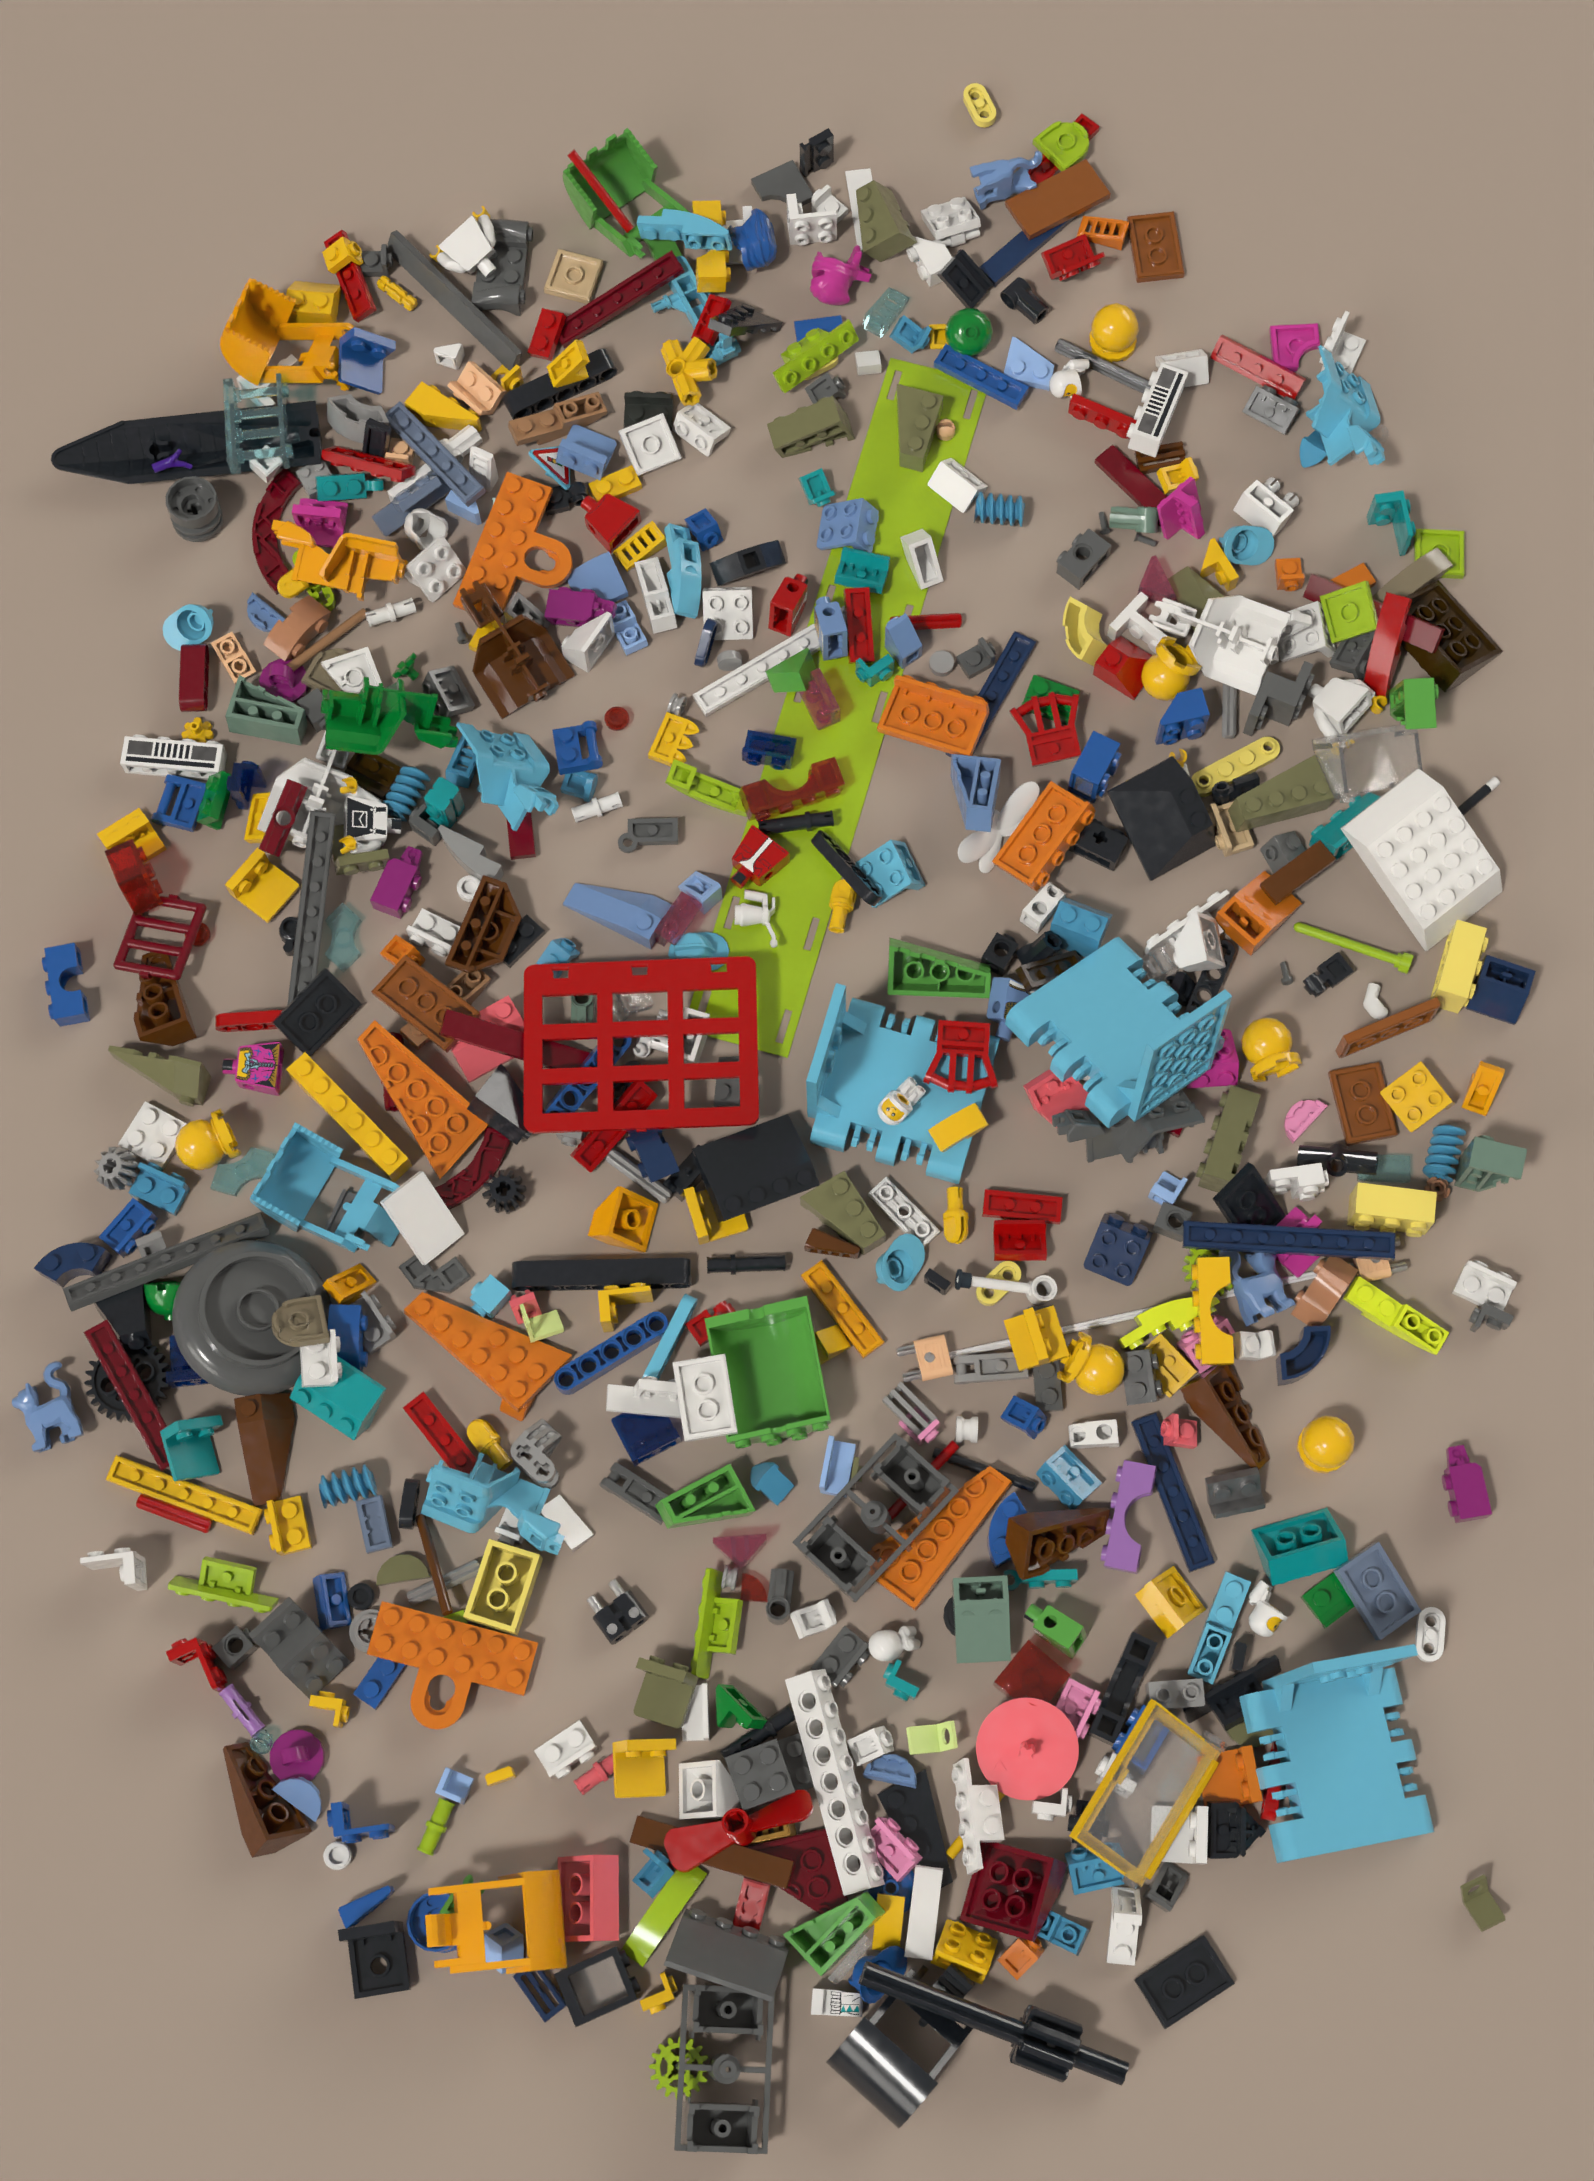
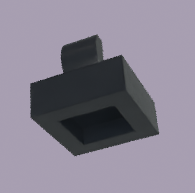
M1177 971L1175 977L1167 976V981L1171 984V988L1179 995L1177 1002L1182 1006H1187L1195 983L1186 972Z

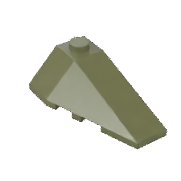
M1188 566L1167 579L1179 603L1197 610L1195 615L1197 619H1200L1208 598L1225 597Z
M109 1045L108 1051L115 1059L179 1099L181 1104L187 1106H194V1104L203 1105L212 1077L202 1062L169 1055L167 1060L153 1052H149L148 1056H143L142 1052L135 1049Z

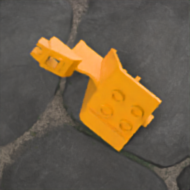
M273 520L271 529L277 535V539H281V544L299 548L292 581H303L327 586L332 589H341L345 593L357 594V599L364 601L365 587L369 579L391 581L394 584H399L400 578H403L405 575L408 561L402 559L399 555V547L396 542L345 533L340 536L333 550L328 554L316 545L314 538L305 529L290 521Z

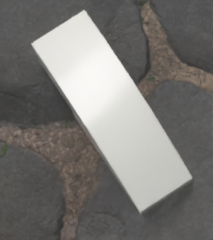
M658 557L634 562L653 634L677 628L674 610Z
M915 1866L904 1957L932 1960L943 1868Z

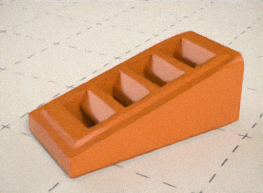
M1083 216L1076 237L1086 234L1089 242L1122 250L1128 233L1129 222ZM1087 225L1092 226L1090 232H1085ZM1096 227L1101 228L1099 233H1095ZM1105 229L1109 230V234H1104Z

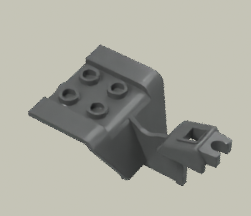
M1182 1089L1136 1122L1127 1115L1109 1129L1091 1111L1066 1109L1063 1113L1052 1116V1125L1057 1127L1058 1135L1067 1134V1141L1069 1143L1086 1139L1088 1163L1122 1154L1126 1162L1133 1163L1134 1157L1141 1150L1144 1153H1148V1149L1154 1147L1159 1154L1164 1153L1162 1147L1164 1132L1188 1126L1192 1128L1194 1125L1205 1123V1119L1200 1111L1196 1109L1195 1103L1190 1102Z

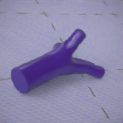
M178 449L172 456L153 463L152 467L154 472L158 473L171 467L192 469L193 465L178 460L179 455L182 453Z

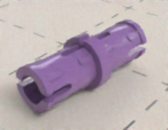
M234 1684L228 1685L219 1693L233 1711L232 1716L234 1719L238 1718L251 1737L255 1736L265 1727L251 1709L252 1704L250 1701L246 1702L234 1687Z

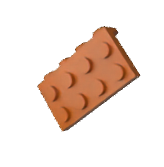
M896 675L894 678V688L881 716L877 730L880 733L949 754L972 756L988 718L989 706L982 697L967 696L956 689L947 690L940 688L932 682L923 683L909 675Z
M1050 781L992 860L993 864L1038 892L1041 887L1047 884L1054 868L1063 862L1065 853L1070 846L1077 843L1083 828L1092 822L1096 812L1095 808L1090 802H1084Z

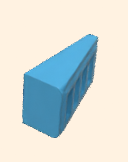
M462 735L447 766L445 775L446 780L454 785L469 788L477 769L476 755L472 750L464 748V746L470 747V745Z

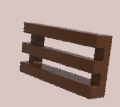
M1182 441L1160 445L1156 457L1138 451L1134 453L1138 469L1143 474L1154 473L1160 468L1180 464L1185 459ZM1177 457L1180 458L1179 460H1174V461H1168V462H1163V463H1157V464H1152V465L1143 466V464H1145V463H1150V462H1162V461H1165V460H1167V459H1172V458H1177Z

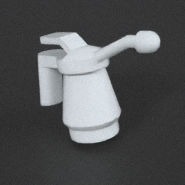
M744 889V899L762 902V907L744 903L735 905L734 925L742 927L761 923L766 925L772 938L770 946L772 948L777 947L778 941L769 923L770 917L775 913V897H772V908L769 910L766 893Z

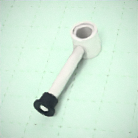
M958 1269L955 1277L956 1290L960 1288L970 1289L973 1286L1026 1293L1027 1299L1035 1305L1045 1304L1053 1299L1057 1293L1055 1280L1047 1275H1042L1028 1283L972 1276V1273L962 1272V1269ZM1037 1284H1041L1046 1288V1296H1041L1037 1293Z

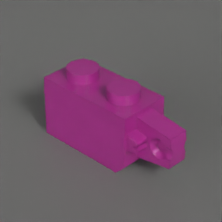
M559 587L558 590L549 589L544 617L552 625L580 627L606 612L611 613L612 619H614L617 604L613 601L601 599L595 591L590 589H581V592L567 587Z
M408 846L400 859L393 858L388 860L370 899L373 909L399 919L402 918L404 912L407 913L412 904L411 896L414 890L417 891L422 882L419 871L423 856L421 850Z
M1464 1445L1448 1447L1446 1449L1447 1469L1444 1470V1475H1442V1484L1444 1490L1449 1492L1448 1511L1450 1516L1454 1517L1455 1523L1488 1518L1492 1515L1482 1467L1475 1462L1470 1463Z

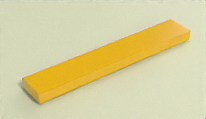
M117 1455L105 1479L108 1482L161 1500L250 1535H254L263 1510L184 1480L174 1481L171 1475Z

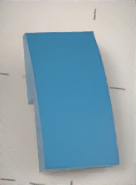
M1050 1910L1038 1936L1078 1956L1089 1933V1929Z

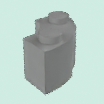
M351 394L327 398V421L338 434L345 438L363 443L365 424L369 418L389 426V421L382 406L362 404L355 400Z

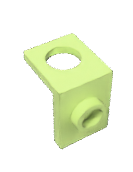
M519 1305L531 1343L564 1332V1327L557 1310L528 1318L524 1305Z
M954 1721L906 1728L910 1755L944 1752L958 1748ZM946 1729H948L950 1734L949 1743L945 1740Z

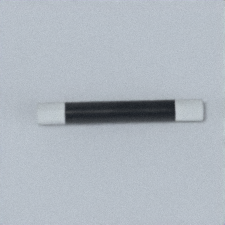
M1491 778L1458 807L1463 816L1500 785L1498 778Z

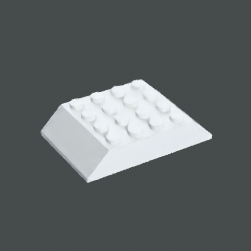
M1419 768L1340 828L1425 951H1428L1445 938L1456 920L1465 922L1503 891L1500 869L1445 788Z

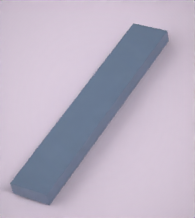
M398 402L385 413L389 426L467 507L486 493L485 488L401 402Z

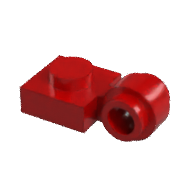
M726 1301L720 1302L713 1308L715 1312L713 1316L736 1312L731 1303ZM707 1309L685 1324L700 1347L709 1342L705 1318L713 1316L709 1314Z

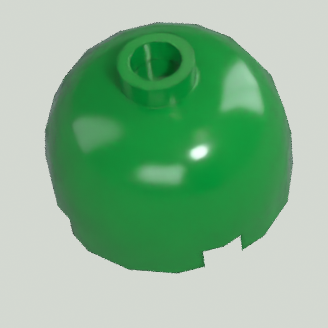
M965 308L958 310L950 316L946 323V342L954 351L960 354L969 355L970 357L979 355L987 349L992 340L993 329L991 322L985 313L978 309Z
M161 1281L144 1284V1295L149 1309L155 1314L164 1315V1320H172L173 1303L181 1282Z

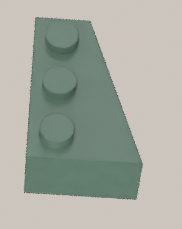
M239 675L225 715L229 732L301 746L308 726L305 710L280 696L276 697L266 692L265 688L259 685L257 687L247 682L246 678Z
M1475 1136L1459 1158L1454 1186L1481 1192L1496 1187L1498 1181H1501L1502 1184H1507L1509 1178L1521 1179L1527 1149L1496 1142L1490 1136Z

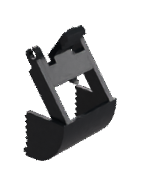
M951 1963L932 1986L964 1998L975 1983ZM923 1965L916 1973L911 1968L905 1976L920 1981L929 1969ZM888 1996L869 2020L865 2016L860 2020L826 2063L899 2129L937 2086L938 2082L935 2080V2077L973 2028L966 2025L962 2028L956 2021L905 2002L921 2017L918 2021L921 2027L929 2024L950 2043V2046L930 2072L926 2073L875 2026L896 1999Z

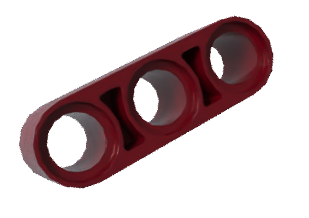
M182 644L179 678L181 712L207 711L209 687L208 645Z

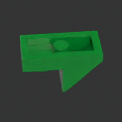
M718 1684L716 1687L717 1726L720 1728H733L738 1723L745 1729H762L767 1719L733 1685Z

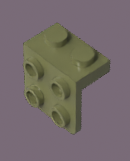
M344 824L334 826L331 854L336 875H354L361 871H378L385 868L389 860L388 849L380 847V849L375 851L342 854L340 849L343 848V843L339 842V840L344 837Z
M651 1655L649 1660L639 1657L636 1668L646 1672L634 1707V1714L647 1720L680 1729L684 1724L699 1677L689 1673V1667L673 1663V1666L670 1667L664 1665L665 1660Z

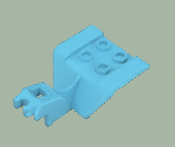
M1320 345L1318 348L1325 369L1316 377L1323 385L1324 395L1318 400L1319 404L1306 412V416L1313 421L1312 428L1321 435L1328 457L1327 462L1332 466L1354 450L1357 455L1364 451L1369 465H1379L1385 460V449L1369 433L1379 425L1381 420L1370 384L1360 376L1356 377L1353 373L1349 374L1345 371L1340 362H1334L1332 353Z
M457 722V728L472 748V752L476 755L480 783L477 791L482 794V803L498 805L513 831L518 830L526 813H531L534 807L541 812L545 810L549 816L556 813L559 807L556 795L540 787L550 772V765L529 735L514 732L511 736L507 733L496 734L488 730L479 731L473 725Z
M480 1452L470 1474L443 1466V1460H440L438 1465L431 1467L426 1478V1482L430 1484L421 1514L467 1533H476L502 1507H505L519 1519L517 1526L519 1534L541 1552L547 1551L558 1555L565 1536L558 1533L561 1525L558 1522L540 1516L551 1489L542 1488L520 1479L521 1471L517 1467L508 1474L498 1470L495 1463L489 1465L482 1462L484 1454Z

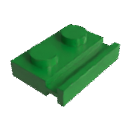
M1033 675L1022 705L1029 701L1032 696L1036 695L1039 698L1054 692V694L1073 696V694L1079 695L1080 691ZM1057 704L1061 724L1067 725L1071 706ZM1051 706L1040 707L1041 716L1054 721Z
M1334 1572L1301 1596V1599L1321 1622L1324 1629L1355 1607Z

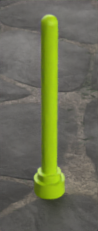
M1301 922L1294 924L1296 932L1394 964L1393 967L1398 968L1397 971L1405 974L1408 973L1414 956L1406 952L1396 955Z

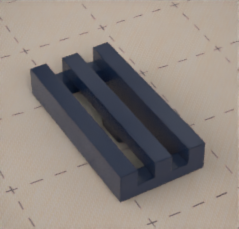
M544 1970L537 1971V1973L558 2001L559 2005L556 2007L531 1972L516 1973L512 1977L545 2023L567 2006L565 2000ZM523 1975L527 1976L550 2009L549 2013H545L521 1977Z

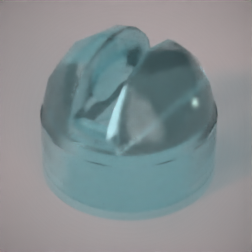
M265 1729L259 1730L250 1740L251 1749L259 1754L268 1753L273 1745V1735L267 1733Z

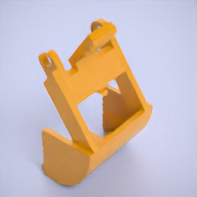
M249 278L220 339V348L228 364L240 376L256 386L259 383H323L324 379H333L337 381L336 385L341 386L340 390H349L350 385L341 383L338 380L339 349L336 346L330 345L333 340H339L340 337L347 333L344 329L351 330L354 326L350 323H287L297 299L291 298L289 295L286 296L284 293L268 287L267 284L257 282L256 279ZM280 340H314L309 351L300 354L298 361H303L302 366H268Z
M559 1870L527 1871L499 1876L498 1881L428 1888V1896L453 1894L454 1913L425 1915L427 1948L457 1945L458 1958L434 1961V1968L450 1967V1974L506 1968V1974L567 1968ZM522 1886L528 1958L486 1962L484 1930H489L492 1925L489 1921L483 1922L481 1890Z

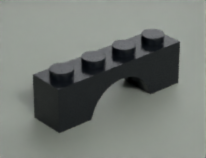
M1132 1631L1087 1735L1113 1746L1125 1721L1134 1694L1157 1646V1642Z

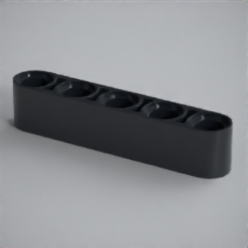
M598 349L587 354L590 360L585 365L589 375L587 379L556 388L553 387L549 373L507 392L503 396L502 401L512 419L542 412L554 406V403L565 401L613 378L617 374L618 369L607 350Z

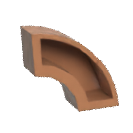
M310 595L299 600L289 608L292 613L283 622L277 621L263 644L285 662L303 653L307 644L328 627L331 611Z
M1329 1257L1327 1261L1321 1259L1313 1270L1317 1275L1306 1292L1300 1290L1294 1299L1296 1307L1291 1315L1308 1326H1322L1358 1272V1269L1339 1257Z

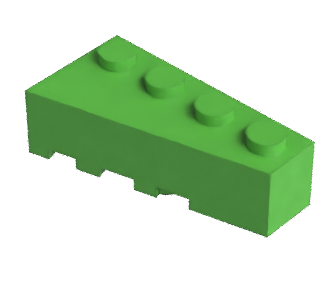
M889 937L887 995L990 997V965Z

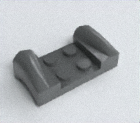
M490 219L494 226L496 243L493 248L496 252L489 260L497 269L487 278L477 269L471 302L480 311L497 309L520 316L522 304H525L526 300L524 282L529 242L533 241V227L529 226L528 221Z

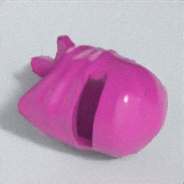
M859 245L854 247L846 263L835 258L823 257L821 252H817V256L812 264L811 272L813 278L811 279L810 292L820 302L835 306L846 305L850 301L848 291L853 281L869 282L871 277L870 269L860 265L862 251H860Z

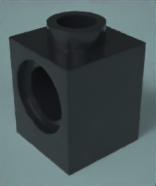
M997 932L984 952L981 963L990 965L992 972L1003 977L1016 956L1019 944L1016 943L1012 936L1008 934L1001 935ZM1004 949L1008 954L1001 957L996 955L994 951Z

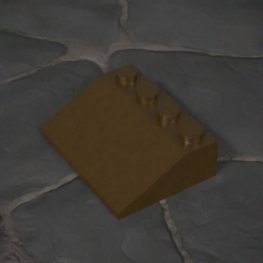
M1439 581L1406 596L1412 599L1408 614L1445 629L1436 653L1428 652L1403 640L1401 643L1403 648L1410 653L1431 678H1434L1435 683L1444 692L1460 685L1503 652Z

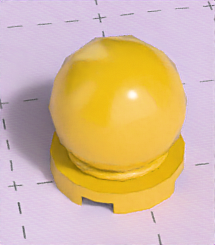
M1114 303L1105 305L1097 311L1091 323L1089 344L1093 354L1110 362L1120 360L1124 362L1133 355L1139 327L1135 313L1128 306Z
M1162 637L1155 648L1157 654L1152 655L1146 661L1142 670L1141 678L1145 690L1149 695L1158 700L1169 701L1174 699L1177 693L1184 692L1190 682V676L1196 675L1202 667L1198 665L1189 645L1186 648L1175 643L1177 641L1175 637Z
M1265 1017L1254 1020L1245 1028L1241 1038L1242 1052L1249 1062L1255 1064L1250 1069L1254 1082H1265V1076L1277 1074V1077L1280 1078L1299 1068L1298 1064H1302L1299 1054L1297 1052H1290L1292 1048L1291 1033L1282 1022L1275 1018Z
M221 1108L211 1112L212 1119L210 1121L204 1119L190 1121L177 1134L175 1141L176 1154L187 1167L195 1170L210 1169L220 1163L224 1154L229 1155L231 1159L241 1155L238 1148L234 1150L238 1143L229 1123H225L224 1119L220 1118L224 1115Z
M1078 1332V1337H1080L1078 1341L1072 1339L1067 1347L1070 1357L1060 1361L1065 1365L1063 1372H1057V1378L1066 1383H1070L1075 1379L1079 1388L1092 1395L1101 1396L1113 1392L1122 1383L1125 1373L1124 1361L1121 1355L1111 1346L1100 1343L1091 1345L1092 1337L1083 1332Z
M1325 1415L1313 1419L1302 1430L1297 1440V1452H1299L1304 1465L1314 1472L1325 1474L1342 1467L1354 1451L1355 1440L1352 1430L1346 1422L1338 1417Z

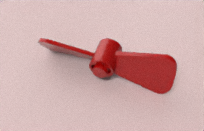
M796 1790L795 1793L787 1795L749 1816L744 1810L733 1808L724 1814L722 1821L673 1828L667 1832L664 1839L668 1858L676 1870L683 1873L690 1872L734 1843L739 1846L750 1844L755 1839L757 1831L806 1820L814 1809L812 1797L806 1790Z

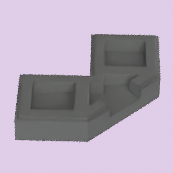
M416 1255L399 1266V1269L413 1288L418 1290L451 1294L471 1279V1276L456 1256L436 1271L429 1264L422 1265Z

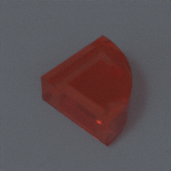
M743 1573L740 1600L767 1603V1594L763 1584L756 1577Z

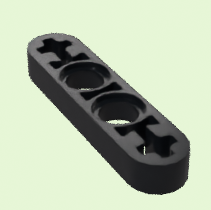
M819 830L811 839L812 844L867 904L875 906L883 897L881 891L830 835Z
M1220 940L1222 948H1226V953L1228 954L1224 955L1226 967L1216 969L1220 973V978L1214 981L1210 980L1206 975L1207 970H1203L1184 1013L1188 1012L1190 1014L1196 1007L1198 1008L1204 1004L1197 999L1198 992L1207 991L1211 998L1218 994L1235 954V948L1231 942Z

